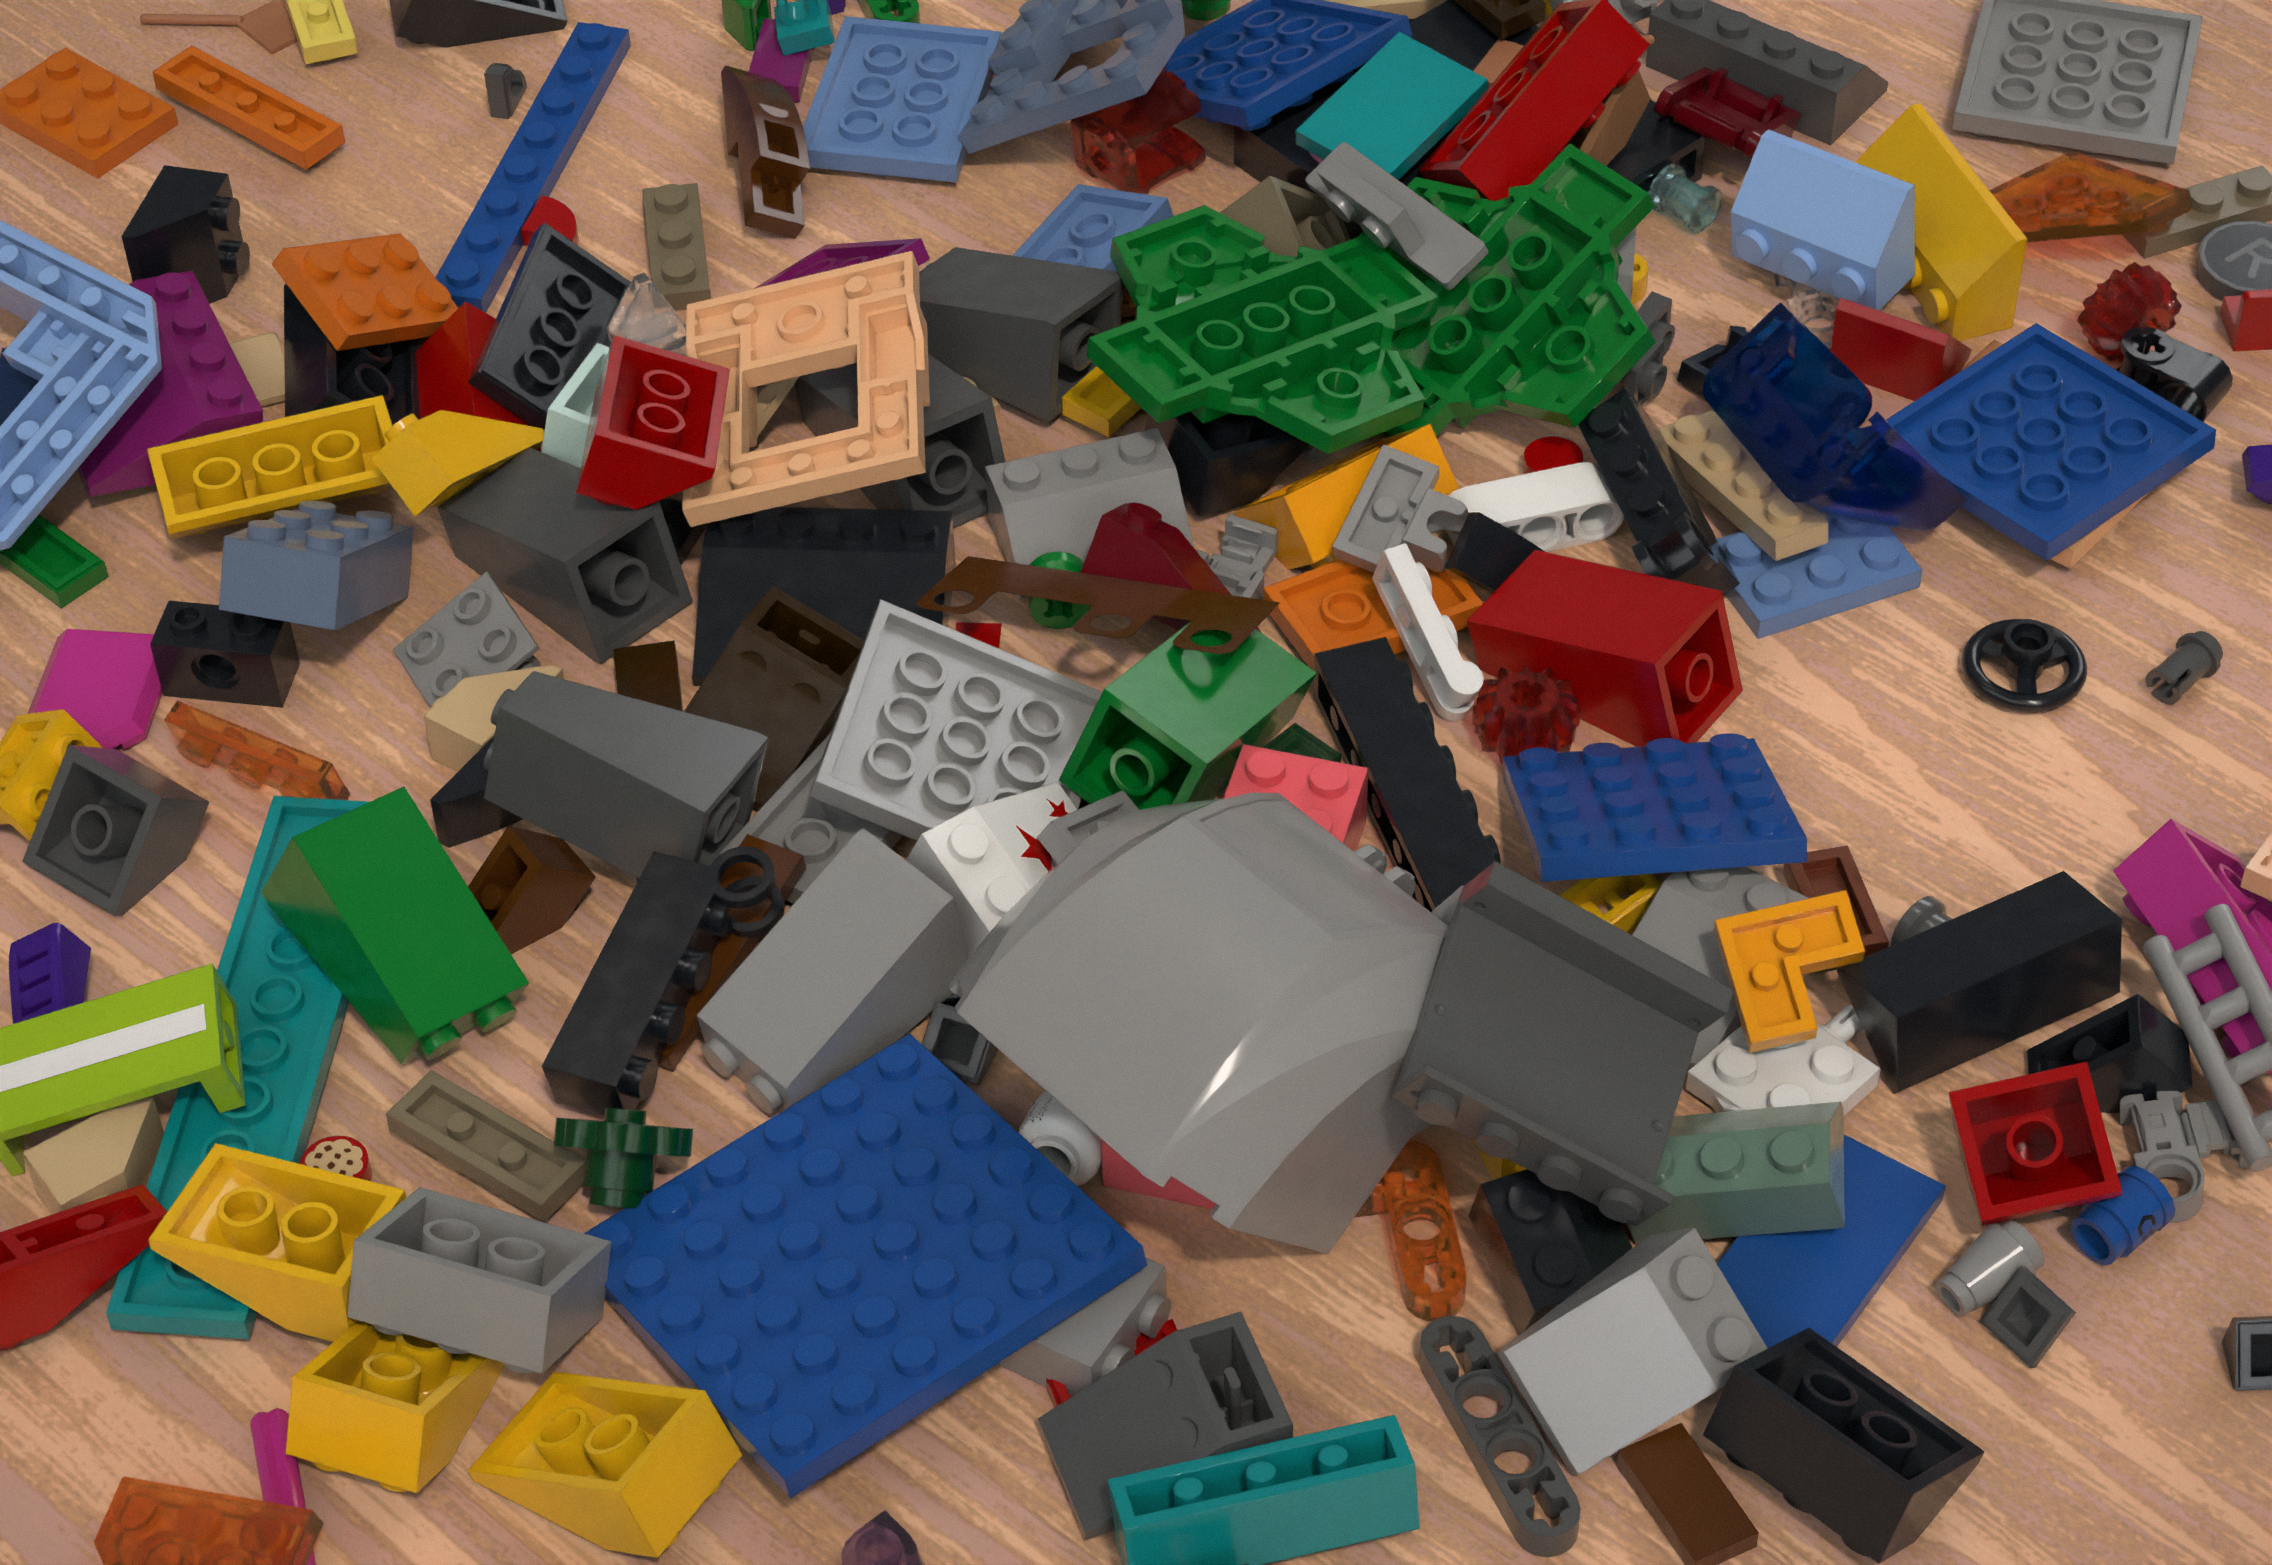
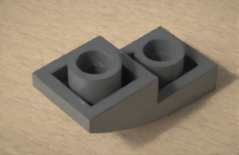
M1653 291L1641 305L1638 314L1648 327L1656 343L1623 377L1622 390L1627 388L1641 406L1648 398H1656L1664 386L1667 377V367L1662 365L1663 356L1668 352L1675 335V327L1670 324L1672 299Z

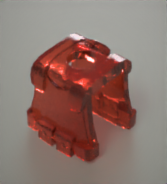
M1163 68L1147 94L1071 119V136L1076 165L1089 176L1099 177L1120 191L1146 195L1151 187L1167 177L1186 168L1190 171L1194 170L1206 160L1205 150L1192 137L1173 125L1186 119L1189 120L1201 110L1198 96L1186 88L1184 80L1170 71L1166 73L1165 68Z

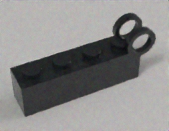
M1624 388L1594 408L1578 426L1637 543L1632 545V550L1644 572L1652 576L1720 590L1723 595L1738 586L1740 582L1656 423L1627 388Z
M736 847L720 854L709 866L653 851L542 1064V1069L556 1103L604 1116L605 1108L635 1110L640 1100H646L650 1096L657 1079V1065L662 1058L667 1044L673 1045L679 1039L685 1022V1008L694 990L700 991L706 985L711 973L712 955L721 937L726 938L730 934L749 939L764 936L771 931L784 915L785 906L782 894L775 885V870L771 859L766 853L754 847ZM737 863H754L764 871L763 878H742L731 883L725 889L720 885L723 873ZM768 896L773 900L770 912L759 921L742 923L734 920L729 915V908H749L761 903Z

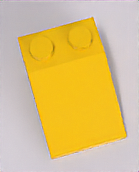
M215 1143L148 1240L151 1250L283 1328L334 1342L359 1321L347 1317L354 1240L406 1199L404 1189Z
M358 1321L292 1376L285 1454L311 1461L317 1468L324 1471H344L377 1481L380 1486L387 1490L418 1493L450 1463L505 1366L502 1362L472 1353H450L442 1350L437 1343L407 1334H385L376 1330L373 1324Z
M553 1372L468 1469V1472L478 1484L606 1550L659 1558L663 1551L677 1540L681 1529L704 1501L718 1490L722 1479L740 1459L742 1453L705 1390Z

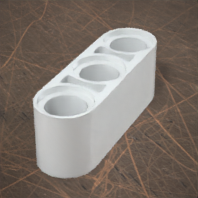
M1590 462L1575 463L1465 486L1448 495L1463 502L1468 509V513H1482L1524 537L1545 552L1605 539L1616 532L1624 518L1599 466ZM1446 531L1454 546L1459 534Z

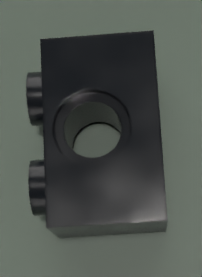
M168 601L150 643L163 695L168 697L283 708L300 665L290 622L219 610V605Z

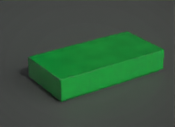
M38 515L11 548L0 550V564L61 609L109 577L103 560L41 515Z

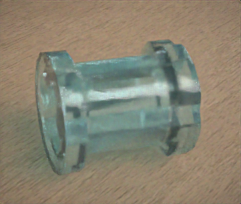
M1670 164L1664 167L1653 180L1648 191L1655 204L1653 210L1656 212H1663L1665 210L1683 220L1684 227L1693 234H1699L1709 227L1721 208L1722 192L1714 186L1702 187L1686 177L1685 170L1677 164Z

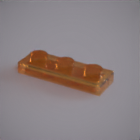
M178 700L164 719V722L178 741L176 748L183 757L203 768H208L211 763L223 767L235 779L251 788L260 789L262 784L279 790L281 795L286 797L348 800L351 795L333 764Z

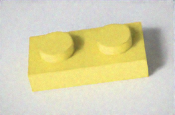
M284 0L305 64L358 54L356 38L343 0Z

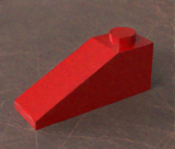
M144 1184L0 1232V1351L12 1349L25 1339L48 1332L150 1245L148 1239L167 1211Z

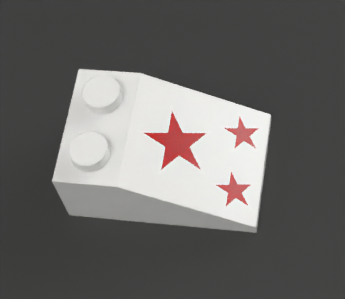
M1059 783L974 806L922 833L906 859L911 865L955 898L968 958L1000 919L1044 875L1056 866L1050 853L1037 839V836L1051 821L1077 810Z

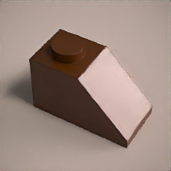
M508 826L468 887L509 952L513 954L561 929L596 876L564 839Z

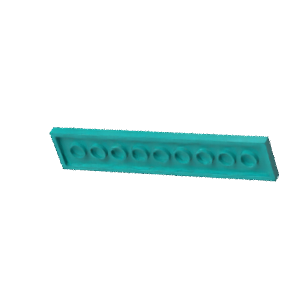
M273 796L217 972L237 1003L246 1105L219 1113L200 1081L179 1087L146 1187L167 1212L215 1143L300 1164L349 1001L272 910L261 892L293 836L368 803L367 801ZM149 1245L119 1271L106 1315L111 1330L250 1339L257 1312L151 1250Z

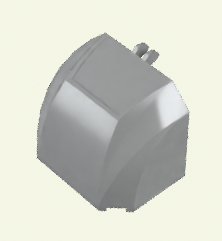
M1251 792L1225 799L1169 804L1127 812L1090 835L1044 875L1000 919L950 982L949 988L951 992L961 997L955 1009L963 1019L1143 1176L1162 1188L1172 1176L1216 1203L1210 1212V1216L1229 1229L1329 1254L1422 1122V1119L1416 1115L1414 1109L1391 1097L1414 1034L1449 926L1412 898L1416 887L1415 877L1398 866L1385 872L1387 867L1386 854L1380 849L1366 844L1353 852L1281 794Z

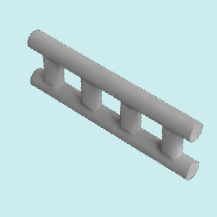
M2218 904L2208 909L2204 914V919L2211 931L2210 934L2177 951H2174L2167 936L2158 935L2147 940L2143 945V950L2249 1169L2253 1172H2258L2272 1166V1149L2268 1141L2272 1140V1109L2255 1116L2240 1085L2272 1070V991L2230 907L2227 904ZM2224 957L2238 987L2201 1005L2187 975ZM2251 1012L2266 1042L2228 1060L2213 1030Z

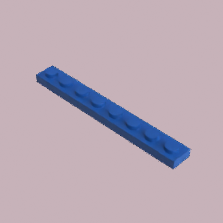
M577 23L435 277L438 282L448 289L451 299L458 308L466 301L483 312H487L523 246L521 228L541 196H550L631 47L628 29L605 26L600 23Z

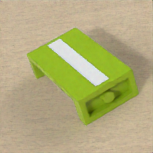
M213 963L0 1028V1160L12 1177L25 1173L23 1135L199 1081L219 1113L246 1105L237 1003Z

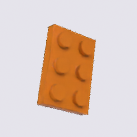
M66 47L52 54L44 62L0 89V124L97 179L178 125L173 106Z
M401 233L283 248L272 263V266L337 351L432 336L458 309L451 299L448 289L437 281L419 257L415 246L406 240Z
M1337 560L1263 587V600L1280 602L1270 613L1271 617L1312 670H1314L1315 653L1383 637L1387 638L1394 655L1406 651L1372 580L1373 572L1343 560ZM1426 568L1431 579L1432 597L1440 614L1447 615L1451 619L1456 631L1467 628V619L1483 604L1481 599L1466 580L1448 569L1443 572H1436Z

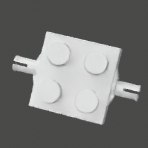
M1847 1005L1825 1026L1817 1024L1816 1038L1749 1053L1742 1026H1740L1688 1071L1686 1089L1710 1105L1716 1113L1841 1102L1845 1116L1878 1086L1881 1068L1846 1045L1853 1036L1863 1030L1856 1013H1854L1853 1006Z

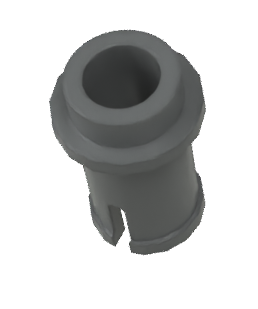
M2204 631L2182 635L2176 643V650L2160 665L2148 672L2146 676L2147 687H2153L2161 679L2165 680L2151 694L2165 704L2178 702L2182 695L2200 678L2210 677L2219 670L2221 666L2220 660L2223 657L2220 643L2215 637Z

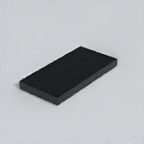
M543 223L531 238L468 383L533 427L542 428L545 431L548 408L594 346L599 343L610 348L613 335H618L637 286L551 226Z

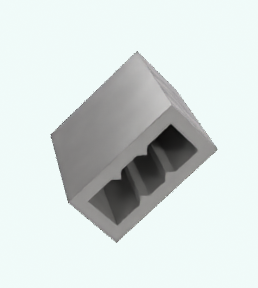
M1146 1258L1148 1266L999 1362L998 1365L1046 1387V1378L1049 1380L1054 1379L1064 1384L1069 1395L1074 1396L1135 1357L1136 1339L1141 1333L1150 1338H1155L1163 1324L1167 1322L1171 1310V1300L1166 1295L1165 1266Z

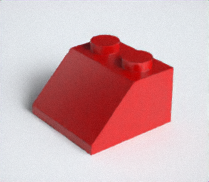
M2087 1062L1949 1092L1952 1122L1968 1185L1982 1226L2122 1196L2119 1177Z

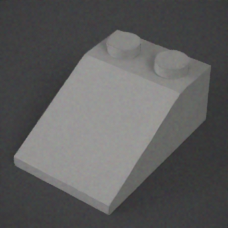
M1747 867L1672 872L1662 883L1632 936L1730 988L1713 930L1715 920L1809 898ZM1733 995L1727 1014L1699 1032L1688 1070L1694 1067L1741 1026Z
M1694 1227L1649 1235L1500 1349L1497 1354L1570 1474L1579 1475L1726 1385L1735 1365L1768 1348Z

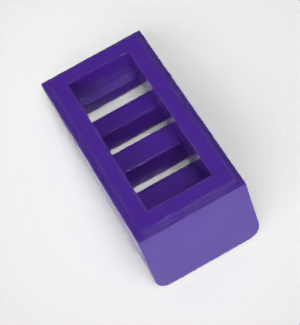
M52 923L10 945L9 981L13 1024L84 1002L91 947L60 923Z

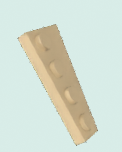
M1754 396L1699 415L1681 417L1675 423L1659 428L1686 481L1772 559L1778 561L1828 543V521Z

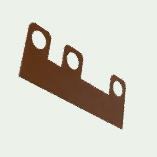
M967 556L917 601V606L920 608L955 614H967L976 611L996 592L1090 605L1093 607L1073 625V629L1079 633L1111 638L1133 636L1153 615L1188 620L1192 622L1173 640L1174 646L1214 654H1226L1236 650L1280 604V602L971 556ZM948 591H965L974 596V600L971 603L957 607L939 605L934 601V598ZM1103 615H1122L1128 617L1131 620V624L1121 630L1103 631L1092 627L1091 621ZM1203 630H1221L1229 633L1232 637L1228 643L1219 646L1197 645L1190 638L1193 634Z

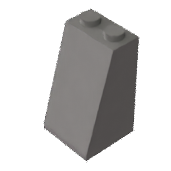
M862 828L853 835L696 1015L705 1041L701 1046L704 1057L722 1076L728 1077L733 1073L745 1083L749 1095L756 1104L765 1112L772 1114L776 1110L778 1112L784 1111L898 1041L934 1010L936 1002L942 1003L953 994L950 991L949 984L968 959L955 898L878 838Z

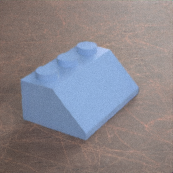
M1769 129L1761 136L1730 212L1732 256L1838 299L1841 297L1880 310L1915 276V185Z

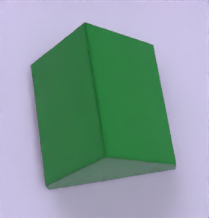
M722 0L725 31L746 50L754 51L763 19H772L770 0Z

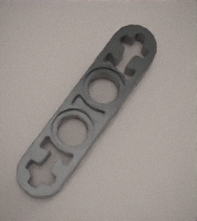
M1459 1316L1439 1317L1428 1323L1422 1331L1420 1341L1419 1364L1422 1373L1515 1540L1524 1550L1535 1556L1553 1557L1570 1550L1578 1537L1581 1510L1578 1498L1483 1332L1474 1322ZM1449 1345L1455 1353L1464 1352V1375L1459 1377V1366L1449 1351L1440 1352L1442 1346ZM1485 1395L1496 1399L1503 1409L1493 1417L1479 1418L1469 1414L1463 1407V1404L1473 1396ZM1515 1450L1529 1455L1534 1461V1466L1525 1473L1511 1474L1501 1470L1494 1460L1505 1451ZM1539 1491L1538 1503L1549 1519L1559 1518L1558 1526L1549 1527L1544 1519L1534 1520L1535 1502L1532 1497L1533 1494Z

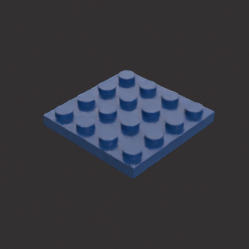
M1252 0L1183 38L1147 94L1127 101L1138 103L1143 108L1155 107L1169 110L1174 115H1191L1204 118L1209 123L1222 122L1239 126L1241 130L1245 131L1256 130L1268 125L1272 121L1271 116L1285 108L1296 107L1309 102L1313 98L1312 93L1328 84L1340 83L1351 78L1354 74V69L1367 63L1398 32L1413 37L1409 18L1405 15L1324 0Z
M2035 323L1872 428L1869 432V449L2043 560L2048 561L2214 449L2216 429Z
M1733 733L1718 734L1711 737L1710 742L1683 743L1673 738H1659L1649 741L1646 746L1620 748L1612 743H1594L1585 746L1583 751L1557 753L1550 748L1535 747L1523 750L1519 756L1503 757V781L1541 882L1807 862V837L1754 738L1747 739L1745 736Z

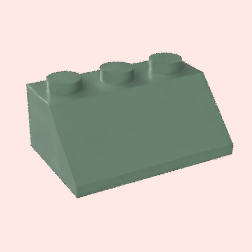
M1830 1102L1674 1116L1654 1185L1673 1194L1672 1202L1669 1206L1637 1226L1627 1223L1635 1244H1639L1652 1234L1694 1227L1701 1239L1845 1228L1844 1112L1842 1103Z

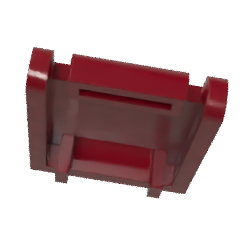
M1704 67L1665 87L1654 107V113L1662 117L1669 115L1673 117V122L1732 151L1739 149L1742 151V156L1750 160L1753 158L1761 136L1768 129L1791 138L1801 116L1800 112L1782 104L1784 97L1777 94L1769 98L1727 78L1729 71L1722 67L1716 71Z

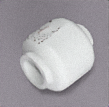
M1047 1091L1034 1101L1018 1133L1076 1186L1087 1183L1098 1172L1102 1164L1101 1138Z

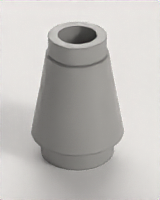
M2007 1220L2000 1226L1990 1224L1946 1272L1945 1276L1936 1282V1290L1943 1303L1954 1314L1963 1317L1971 1310H1976L1996 1300L2020 1266H2025L2036 1276L2035 1271L2044 1264L2042 1251L2032 1235L2016 1221Z

